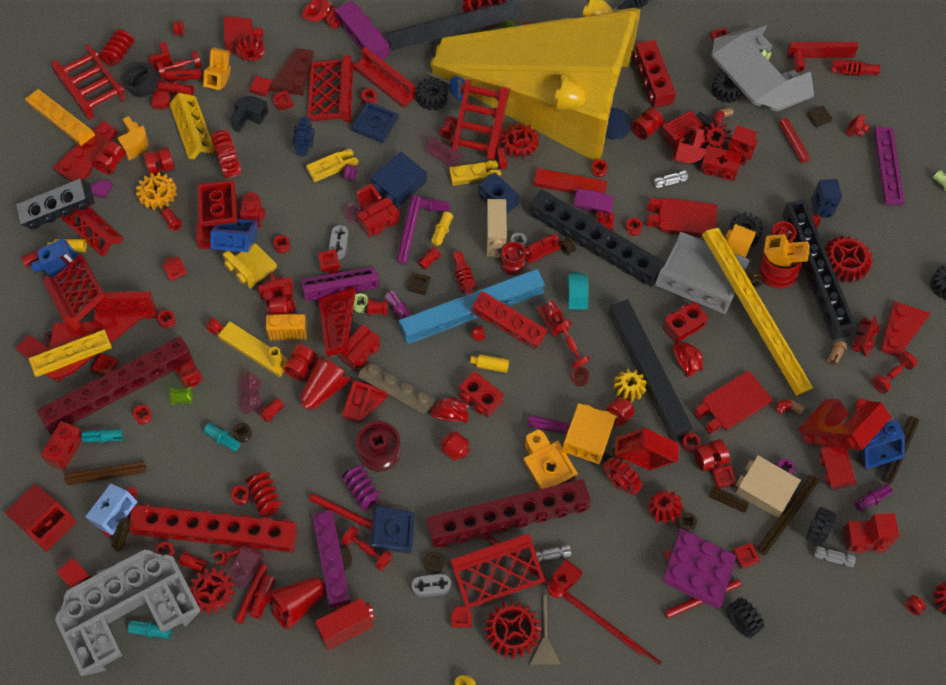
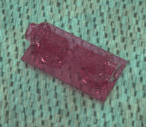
M431 136L428 139L429 145L424 149L449 167H454L463 158V155L458 153L457 150L454 151L438 140L437 137Z
M249 371L247 375L242 376L240 379V394H247L240 397V410L243 414H249L251 410L259 414L261 405L259 388L261 384L259 378Z

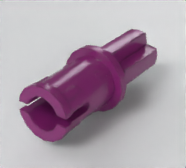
M421 197L420 208L429 210V212H432V210L449 212L450 203L434 200V198Z
M393 290L386 294L385 298L392 306L393 312L397 313L401 319L412 316L406 307V303L402 302Z
M884 484L874 491H868L867 495L854 501V506L862 513L869 507L878 505L879 501L891 495L893 490L889 484Z

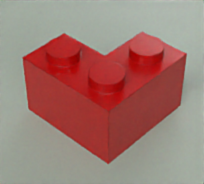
M895 513L874 514L869 521H848L843 527L847 551H854L857 554L865 553L869 550H874L875 553L886 552L900 537Z

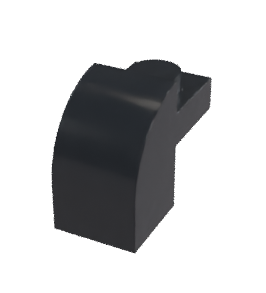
M245 96L235 101L233 104L235 112L230 118L234 131L240 132L247 120L260 125L269 112L267 101L254 96Z

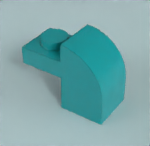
M580 272L567 274L568 309H588V275Z

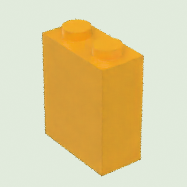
M578 403L564 441L562 452L600 465L616 416L608 411H601L590 405Z

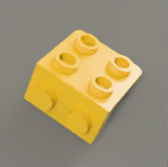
M256 243L253 244L249 252H240L236 256L230 251H226L223 254L225 261L223 264L230 272L232 271L238 281L242 284L244 283L249 289L277 268V264Z

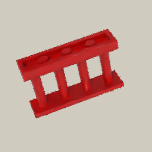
M87 44L85 45L87 55L66 66H61L55 60L51 62V66L55 75L86 118L90 120L94 118L92 110L102 102L116 95L124 102L123 94L125 90L120 83H116L101 63L95 49L92 50ZM91 60L95 64L93 68L75 77L68 76L70 71ZM99 72L104 77L83 89H77L76 87L77 83ZM108 83L112 90L91 101L89 99L85 100V95Z
M466 79L461 88L463 98L456 133L451 138L450 145L453 146L452 151H457L459 146L485 151L488 154L487 158L494 160L497 156L510 88L503 86L498 91L472 86V79ZM474 93L496 98L498 106L492 109L469 104V94ZM466 110L492 116V118H495L494 126L491 125L489 127L464 121ZM462 129L487 133L491 136L490 143L483 144L461 139Z

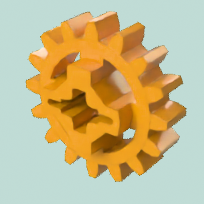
M158 172L157 176H154L153 173L150 174L151 177L149 178L144 176L145 181H139L140 186L136 187V195L140 204H144L147 209L151 206L153 210L156 207L162 210L163 205L169 207L168 202H174L173 196H177V188L173 179H168L167 174L162 177L160 172Z

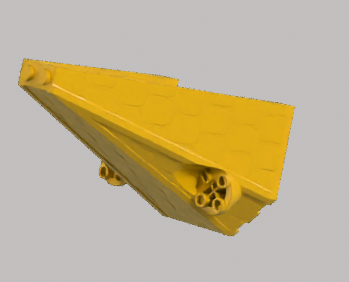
M587 0L589 4L584 7V17L564 18L443 37L441 44L436 47V56L432 58L430 68H432V74L448 81L454 76H461L465 80L472 79L471 85L495 91L501 90L503 86L509 87L510 93L505 112L507 116L524 123L526 126L531 125L532 129H536V131L595 161L601 158L604 148L613 95L622 66L629 67L641 9L629 8L613 11L604 0ZM470 93V96L493 108H497L498 100L496 98Z

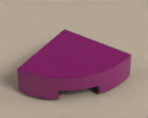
M104 180L94 183L91 186L93 196L106 199L113 185L112 181Z

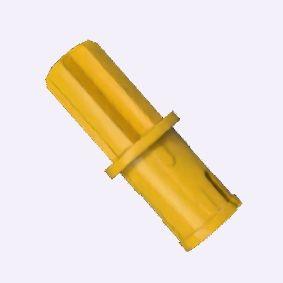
M443 212L439 224L435 226L436 230L431 239L435 246H440L445 235L449 233V226L454 217L450 212Z

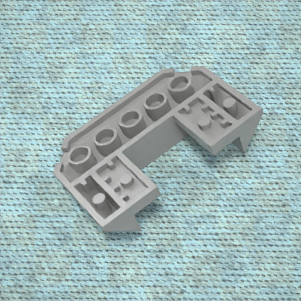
M767 25L750 26L715 38L713 40L711 58L754 105L761 106L763 104L769 106L770 110L777 112L814 97L811 71L799 75L795 70L780 74L762 54L763 49L766 52H770L773 47L763 36Z
M144 549L67 590L63 598L64 602L60 612L58 611L55 621L80 675L85 676L106 671V664L123 655L108 625L112 621L147 603L161 632L164 633L181 623L186 627L201 610L173 556L161 555Z

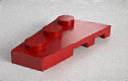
M894 301L880 352L898 357L931 313Z

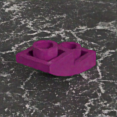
M577 189L573 207L587 212L594 210L612 213L614 197L600 192Z

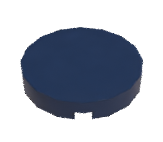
M611 108L605 138L615 140V138L622 139L629 134L631 118L624 110Z

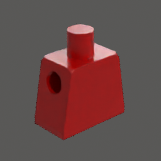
M224 17L226 50L230 51V53L236 52V42L244 34L250 36L252 33L253 36L258 35L259 38H264L263 27L253 28L252 19Z

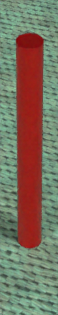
M314 493L311 494L309 501L372 530V521Z
M738 578L728 583L726 593L741 586ZM693 598L664 611V614L669 619L704 602Z

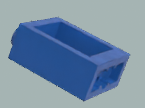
M238 219L236 223L215 225L211 230V249L249 252L257 239V220Z
M897 419L887 422L864 449L859 450V455L866 470L905 458V435Z

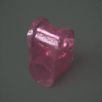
M247 545L241 548L237 559L229 571L232 582L236 587L244 588L249 585L260 564L263 562L264 553Z

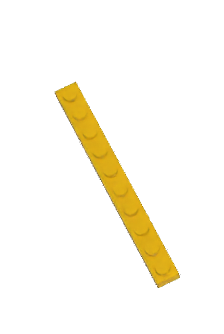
M715 228L705 231L702 236L795 395L798 396L813 389V386L720 229Z

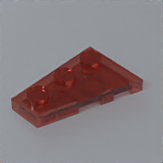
M297 48L271 83L269 90L279 93L287 90L288 94L304 96L311 62L314 58V51Z

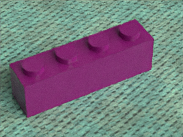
M350 1L335 9L336 19L340 21L339 25L360 50L366 47L382 60L390 56L389 48L391 46L389 41L381 36L379 29L372 25L370 18L363 14L359 5L356 6L353 1Z

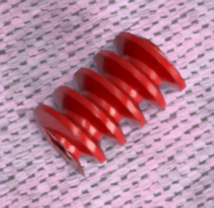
M117 29L106 43V46L103 47V50L100 51V59L108 66L119 65L128 53V50L131 49V45L135 43L134 38L128 32Z
M270 472L256 473L245 480L248 483L249 490H251L252 497H254V503L257 504L256 508L260 511V517L275 515L279 511L278 507L283 504L282 500H277L280 497L279 493H274L277 490L276 486H271L274 483L273 479H268L271 476Z

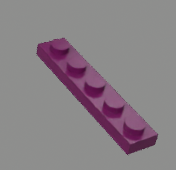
M875 127L873 132L884 205L902 206L904 196L893 128Z
M329 510L312 514L329 606L333 608L350 604L351 601L333 511Z

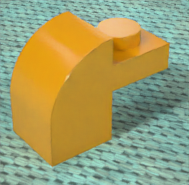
M214 47L211 49L210 66L204 70L203 87L221 90L226 85L231 71V66L229 65L230 51Z
M128 116L123 119L128 133L118 137V141L130 161L146 151L149 140L144 126L139 127L137 122H132Z
M785 234L766 236L764 252L770 262L778 266L791 267L792 262L808 261L810 245L808 241L789 243Z

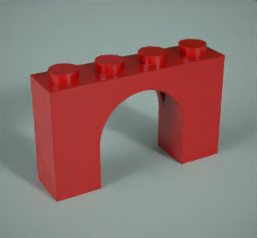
M825 399L798 428V431L802 435L803 441L807 444L863 450L891 419V416L882 402L867 401L852 418L842 423L849 413L840 399Z

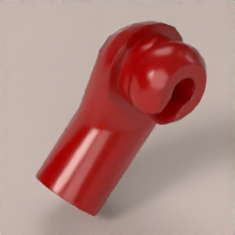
M335 6L330 7V11L325 18L328 26L332 29L338 28L340 24L339 19H336Z

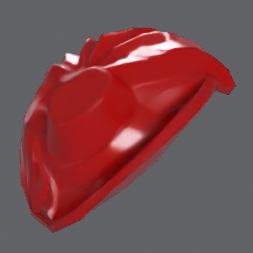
M312 0L300 15L306 20L318 22L326 18L332 2Z
M687 343L673 345L675 356L686 372V377L692 376L698 369L701 372L703 371V358L700 350L694 345Z
M453 397L441 399L431 408L430 416L445 421H464L468 423L469 414L466 409L469 406L466 403H462L460 399Z

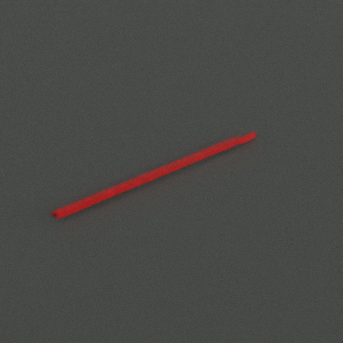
M491 534L483 537L492 545H494L493 543H501ZM516 561L517 564H519L521 567H523V568L526 570V568H527L526 565H524V564L521 565L520 562L518 563V562ZM529 567L528 572L537 579H540L538 578V572ZM544 575L546 581L544 584L548 585L551 579ZM566 592L562 596L640 656L644 654L656 664H661L660 660L570 593Z

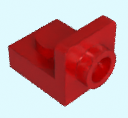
M192 359L175 367V371L185 389L195 387L203 381L202 375Z

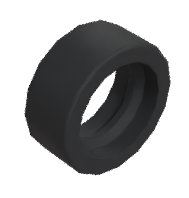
M144 62L132 66L124 77L125 87L135 97L140 98L151 94L159 83L158 73L148 63ZM148 74L142 84L135 86L141 76Z

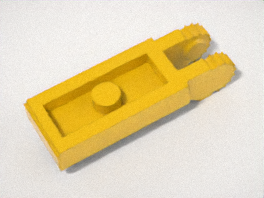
M347 149L310 163L306 166V169L315 183L345 170L348 164H351V167L356 166L359 161L357 157L348 159L354 153L352 149Z
M491 160L486 163L449 167L452 185L482 182L494 172L500 177L501 171L496 170L499 167V162Z

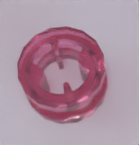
M356 204L347 205L344 209L345 219L349 222H357L356 214L361 212L360 207Z

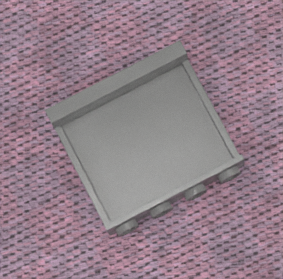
M680 232L666 264L659 273L655 286L726 314L735 295L733 287L706 242ZM734 254L745 271L750 260Z

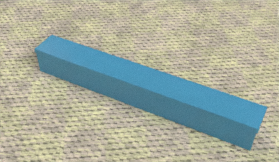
M536 269L399 320V330L402 332L406 343L410 344L479 318L469 310L481 291L503 304L511 306L543 294L544 290L542 287L545 286L539 270Z

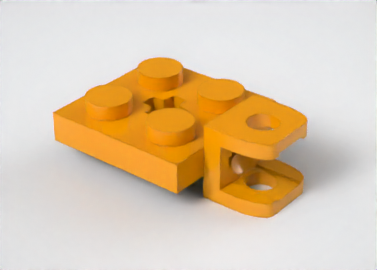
M539 429L526 436L525 448L529 456L525 457L523 462L539 489L564 484L578 476V472L567 454L562 452L563 448L559 441L550 444L544 432ZM547 463L556 466L553 472L546 470Z

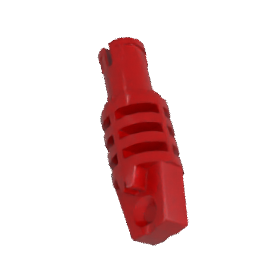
M833 60L830 67L833 73L843 75L848 73L849 76L852 74L853 76L857 74L858 76H863V74L878 76L880 73L879 64H865V62L858 60Z
M456 251L452 254L456 267L454 271L460 292H465L466 295L473 293L472 289L476 288L471 268L466 264L463 252Z

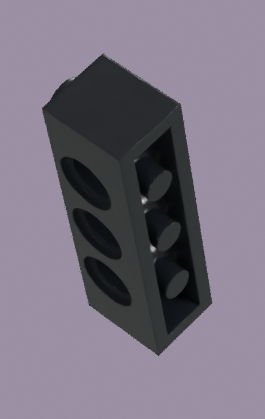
M80 178L16 204L20 225L29 229H37L42 224L55 222L56 219L70 216L78 210H85L90 205L95 204L90 183Z

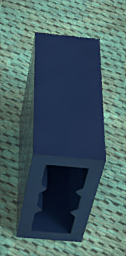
M401 151L370 177V180L378 193L383 198L389 197L397 208L427 182V172Z

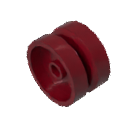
M373 421L364 425L358 432L356 438L358 458L364 467L371 471L382 472L395 466L401 455L399 433L394 426L384 421Z

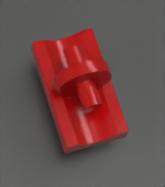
M272 273L269 274L270 280L264 281V285L258 286L261 300H264L267 306H269L270 299L280 294L293 298L294 287L291 277L283 279L280 276L275 278Z
M554 300L544 306L537 307V312L552 336L557 337L563 334L562 330L555 333L552 329L566 320Z

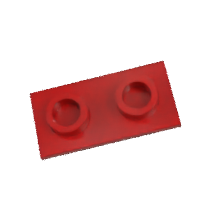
M550 234L524 247L526 250L525 258L529 264L561 249L557 242L559 240L557 234Z
M875 315L872 320L865 317L860 321L857 333L863 334V336L856 335L852 344L853 351L857 353L864 351L865 357H868L869 351L873 350L874 336L879 332V324L876 321Z

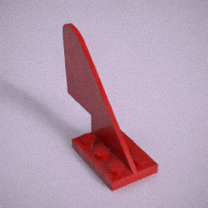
M151 291L105 292L107 296L95 306L94 322H81L82 326L77 331L65 322L54 323L49 350L104 329L111 344L141 319L157 318L158 310ZM97 354L46 373V375L51 379L69 376Z

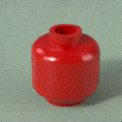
M283 295L270 299L269 306H266L267 315L296 313V306L292 298Z
M622 397L616 398L605 409V411L616 416L614 426H623L634 416L633 404Z
M457 431L448 432L440 443L442 446L441 452L453 461H457L460 457L464 459L470 451L467 448L469 440Z

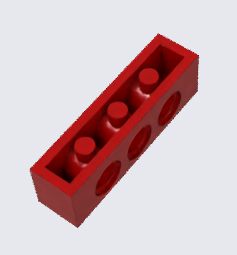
M656 40L636 43L632 56L633 60L637 62L639 75H642L643 87L648 91L649 102H652L654 108L673 105L676 92Z
M483 291L479 293L469 310L533 350L539 347L548 331Z

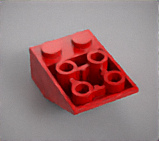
M36 484L4 512L45 552L77 523L65 508Z

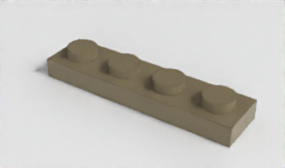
M372 363L367 364L360 370L358 377L422 414H425L435 402V399L426 393L417 390L410 384L401 381Z

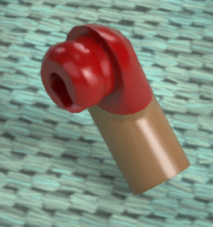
M732 107L717 110L712 116V120L714 119L716 124L718 121H721L722 125V118L733 116Z
M791 399L780 400L776 403L775 411L784 414L786 409H790L801 415L805 406Z

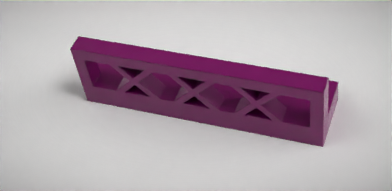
M373 266L301 279V286L306 302L317 300L318 298L354 287L356 292L379 288V276Z

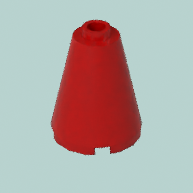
M320 355L299 397L301 400L300 405L308 411L310 409L315 410L345 386L351 378L349 376L345 378L343 375L345 372L329 359L323 361V356Z
M312 577L271 590L266 594V600L268 605L271 603L274 610L271 612L282 628L285 629L287 627V630H289L326 595V585L322 578Z

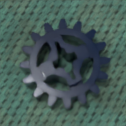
M300 117L298 126L295 125L292 143L296 145V154L299 156H307L309 147H313L315 129L312 128V119L309 117Z

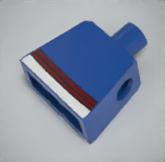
M62 238L39 249V260L31 262V266L35 273L45 270L50 277H55L79 254Z

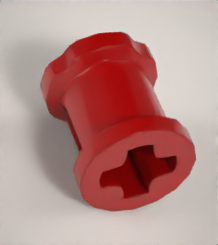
M453 116L446 117L444 126L439 129L441 137L451 140L457 128V118Z
M368 300V316L383 314L387 317L388 300Z

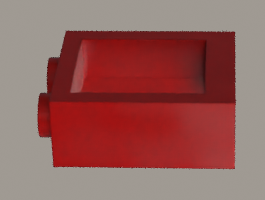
M644 427L616 437L615 456L651 471L677 463L679 443Z

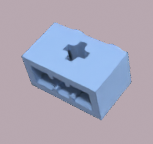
M110 484L85 517L95 527L113 535L119 520L129 514L137 501L128 491Z

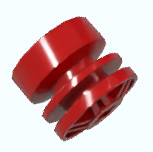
M763 251L759 273H761L763 282L775 289H784L796 282L802 262H792L791 267L778 266L770 262Z

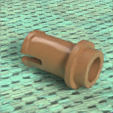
M839 340L832 344L833 349L826 359L828 363L832 360L830 365L833 366L839 364L843 353L847 351L846 343Z

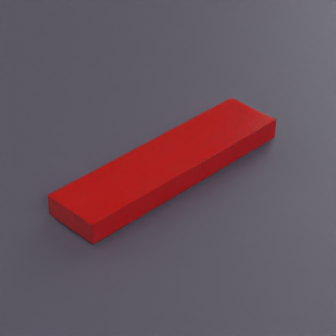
M537 168L533 186L575 194L577 189L605 194L607 181Z

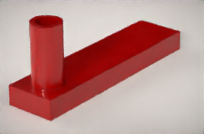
M790 42L786 54L787 58H793L795 71L803 72L806 69L804 58H854L859 45L858 42Z

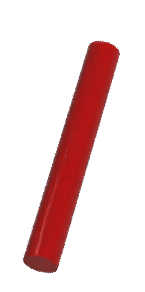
M260 564L235 618L236 623H243L254 599V594L258 591L263 575H265L268 569L267 565Z

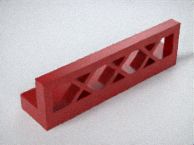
M364 47L361 49L362 59L354 65L356 72L402 108L415 99V85L368 48Z
M90 206L85 210L75 211L70 216L60 217L101 256H106L112 244H121L124 238ZM75 216L80 218L81 226L76 225ZM87 227L92 229L93 237L88 236ZM98 238H102L105 241L103 248L99 246Z

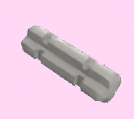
M682 170L678 171V174L677 172L667 174L663 178L661 176L656 177L653 181L655 188H660L663 185L667 186L678 183L679 180L680 182L686 181L688 179L687 171Z
M563 545L561 548L543 549L542 552L539 550L535 551L539 563L542 560L545 562L560 559L561 556L563 558L570 557L572 554L570 545Z
M819 546L816 547L814 557L823 560L825 558V561L840 565L844 563L845 566L851 568L854 567L856 557L847 554L845 556V553L830 549L826 551L825 548Z

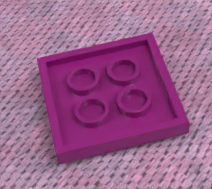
M681 528L678 531L661 582L719 609L722 606L737 555Z

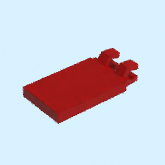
M649 198L647 211L660 213V215L648 214L647 227L661 228L663 233L680 234V232L697 237H703L702 234L705 231L717 228V204L670 198Z
M747 371L704 397L702 400L703 404L696 407V411L693 414L697 419H700L711 412L715 419L710 421L705 429L709 434H712L721 427L725 431L731 429L771 404L773 399L752 373Z

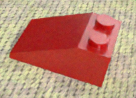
M234 180L197 185L199 227L237 222L239 204Z

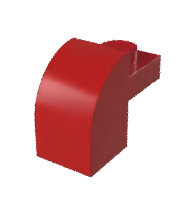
M698 128L693 130L689 145L681 142L676 143L671 161L681 164L699 161L707 150L700 148L705 141L704 130Z

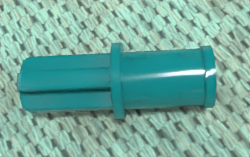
M211 422L205 426L204 434L216 440L217 444H223L234 452L240 448L241 443L228 435V431L218 428Z
M101 428V430L82 431L81 439L83 442H101L102 444L109 441H123L122 428L105 430Z
M132 620L128 625L129 633L144 635L149 639L151 637H158L169 640L172 629L162 633L158 624H154L153 621L146 623Z

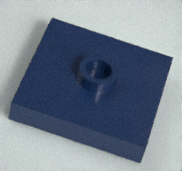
M367 101L351 128L353 132L384 143L398 120L399 114Z
M375 506L370 547L410 554L412 552L415 513Z

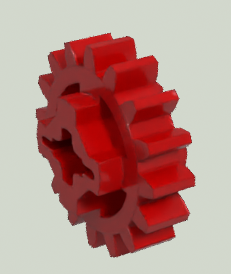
M515 123L514 127L508 125V130L504 129L503 134H501V147H504L505 152L509 151V156L514 154L516 159H518L519 155L523 159H525L526 154L532 156V152H536L539 146V134H536V129L531 130V125L525 127L524 123L521 126Z
M612 457L603 464L602 468L605 470L604 473L607 474V479L613 483L616 489H623L627 494L630 493L631 495H636L643 486L642 480L638 478V473L633 470L629 463H622L620 459Z
M213 568L212 572L209 573L205 569L204 575L198 572V579L191 580L194 586L189 587L201 610L200 613L206 609L208 615L211 614L212 610L219 614V608L222 607L226 610L225 604H232L230 596L235 595L234 590H232L235 585L233 582H230V575L225 576L224 570L217 573L216 568ZM214 588L213 594H209L210 589ZM207 600V601H209L211 604H206V603H204V602H202V601Z

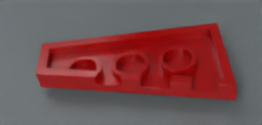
M103 120L93 129L95 136L82 146L77 144L53 166L54 171L69 182L80 178L83 180L86 177L89 178L94 167L92 164L93 158L100 152V148L105 141L113 142L118 134L117 129Z
M354 287L318 298L325 352L328 357L347 351L356 297Z

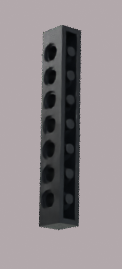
M541 189L529 203L528 213L534 219H539L549 228L559 231L564 237H570L579 246L585 247L594 255L604 258L609 264L617 266L627 275L637 278L642 284L652 287L658 279L659 273L666 262L547 191Z
M804 199L788 202L782 215L785 222L791 223L796 229V236L793 242L808 241L810 245L808 261L802 262V265L831 338L836 340L850 337L856 328V324Z

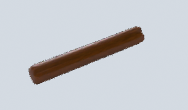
M145 461L66 473L65 482L67 485L145 473L147 469Z

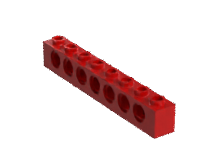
M144 503L140 504V506L135 505L132 508L130 516L132 523L129 529L130 533L136 536L294 553L298 534L297 524L288 519H283L282 521H274L269 517L255 519L250 515L237 517L225 512L219 515L207 510L193 512L188 508H181L180 510H174L169 506L156 508ZM151 518H158L155 523H149ZM172 520H178L177 524L169 525ZM192 522H199L195 528H189ZM213 524L219 525L216 530H209ZM238 526L239 530L237 532H230L232 527ZM255 528L260 529L258 534H250L251 530ZM273 531H280L277 537L270 536Z

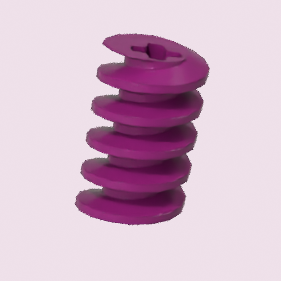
M359 465L344 472L341 478L348 485V490L352 492V496L356 498V503L360 505V509L365 511L374 507L379 502L377 497L381 492H373L377 488L376 484L369 486L373 479H365L368 476V471L361 473L364 465Z

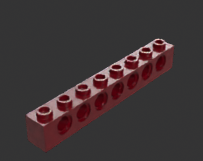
M179 336L37 409V412L44 426L52 435L60 421L73 424L175 371V367L191 359L193 360L192 355L183 338Z
M584 479L426 517L427 528L433 548H443L451 543H463L471 538H483L491 533H503L511 528H523L531 523H543L548 519L555 517L563 518L575 512L583 513L590 509L591 499ZM568 498V499H571L572 501H571V502H566V501H564V499ZM550 503L553 506L546 507L544 504ZM531 508L533 511L527 512L524 509ZM506 513H512L513 516H512V517H507V516H505V514H506ZM493 518L494 521L488 522L485 519ZM467 523H473V524H475V525H474V526H471V527H468V526H466L465 524H467ZM450 527L455 529L451 532L446 531Z

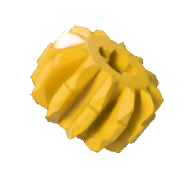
M629 368L626 370V373L619 372V375L614 379L615 384L613 386V389L617 391V397L629 398L631 403L634 401V398L637 400L641 399V396L646 392L645 387L647 385V382L643 380V374L637 375V369L631 373Z

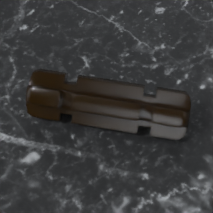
M716 487L712 488L709 495L710 498L720 500L719 502L729 507H736L738 511L743 513L746 512L749 506L747 501L743 499L738 500V497L725 491L721 492V489Z
M124 517L118 522L111 545L117 552L124 549L132 523L131 520H128V517Z

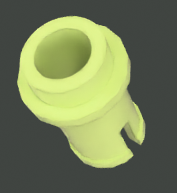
M940 170L933 176V179L943 186L944 191H946V174Z

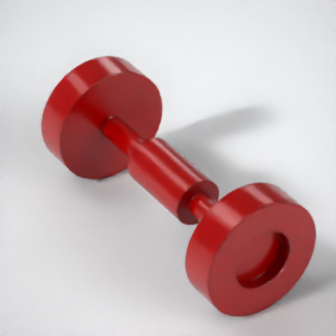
M191 51L193 59L176 61L166 67H163L161 61L156 62L161 79L166 78L165 70L178 69L186 66L185 64L194 62L196 68L202 67L197 51Z
M570 319L552 329L555 333L563 331L570 351H573L577 360L571 363L573 369L589 362L590 358L588 355L580 357L576 350L578 347L566 330V327L572 325Z
M907 351L902 352L898 356L901 365L895 366L887 374L886 378L877 375L872 379V385L878 392L886 394L891 389L889 380H893L902 372L903 367L913 370L917 366V360L911 353Z
M355 526L350 527L344 534L341 543L349 546L354 541L361 550L378 559L375 568L383 571L390 563L393 554L386 551L380 556L365 541L361 542L356 538L359 532L358 528Z

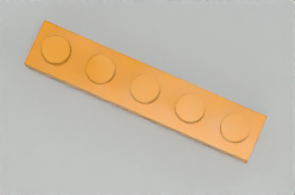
M37 89L25 98L29 106L80 146L95 136L93 130L41 90Z

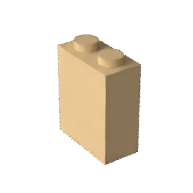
M488 199L487 256L499 258L501 257L502 248L507 241L506 199Z
M758 455L755 461H749L745 468L748 471L746 476L741 475L735 486L739 488L736 494L779 518L801 480Z

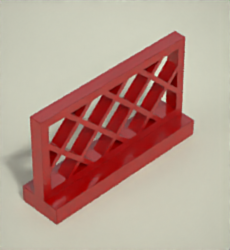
M343 55L341 60L311 62L307 117L311 118L312 121L343 119L344 122H351L354 64L350 55ZM335 66H341L336 73L331 70ZM316 68H324L320 74L316 73ZM330 72L332 76L325 80L323 76ZM337 78L340 82L334 87L331 83ZM319 80L324 82L319 88L315 86V83ZM329 86L331 90L324 94L322 90ZM337 92L339 97L333 101L330 97ZM318 94L323 96L318 102L314 101V97ZM328 100L331 104L323 108L321 105ZM333 107L338 108V113H330L329 111ZM317 108L322 110L318 115H312Z
M81 253L53 279L47 275L42 280L62 320L76 331L82 326L80 319L107 296L87 260ZM84 294H87L85 300H82ZM77 295L76 300L72 302L74 296Z
M530 533L451 560L465 606L468 608L546 582L532 544ZM530 549L532 557L529 563L518 559L521 550ZM508 556L514 559L509 570L498 565L501 557ZM495 559H498L497 562H496V564L493 563V562H491V561H492V560H495ZM532 560H534L535 566L531 565ZM516 561L527 566L523 576L511 572ZM486 562L494 566L489 577L478 572L481 565ZM496 567L507 572L503 583L492 579ZM529 567L538 572L539 580L532 582L524 578ZM468 569L474 572L470 583L461 580L460 571ZM477 574L488 579L483 590L472 585ZM509 574L521 579L518 586L513 589L505 585ZM490 581L501 586L498 594L491 595L485 592ZM522 581L527 582V584L521 585ZM463 584H465V585L468 586L466 592H465V589H464ZM470 587L481 592L478 601L469 603L467 593ZM503 587L508 589L507 591L501 592ZM483 594L489 596L484 599H481Z

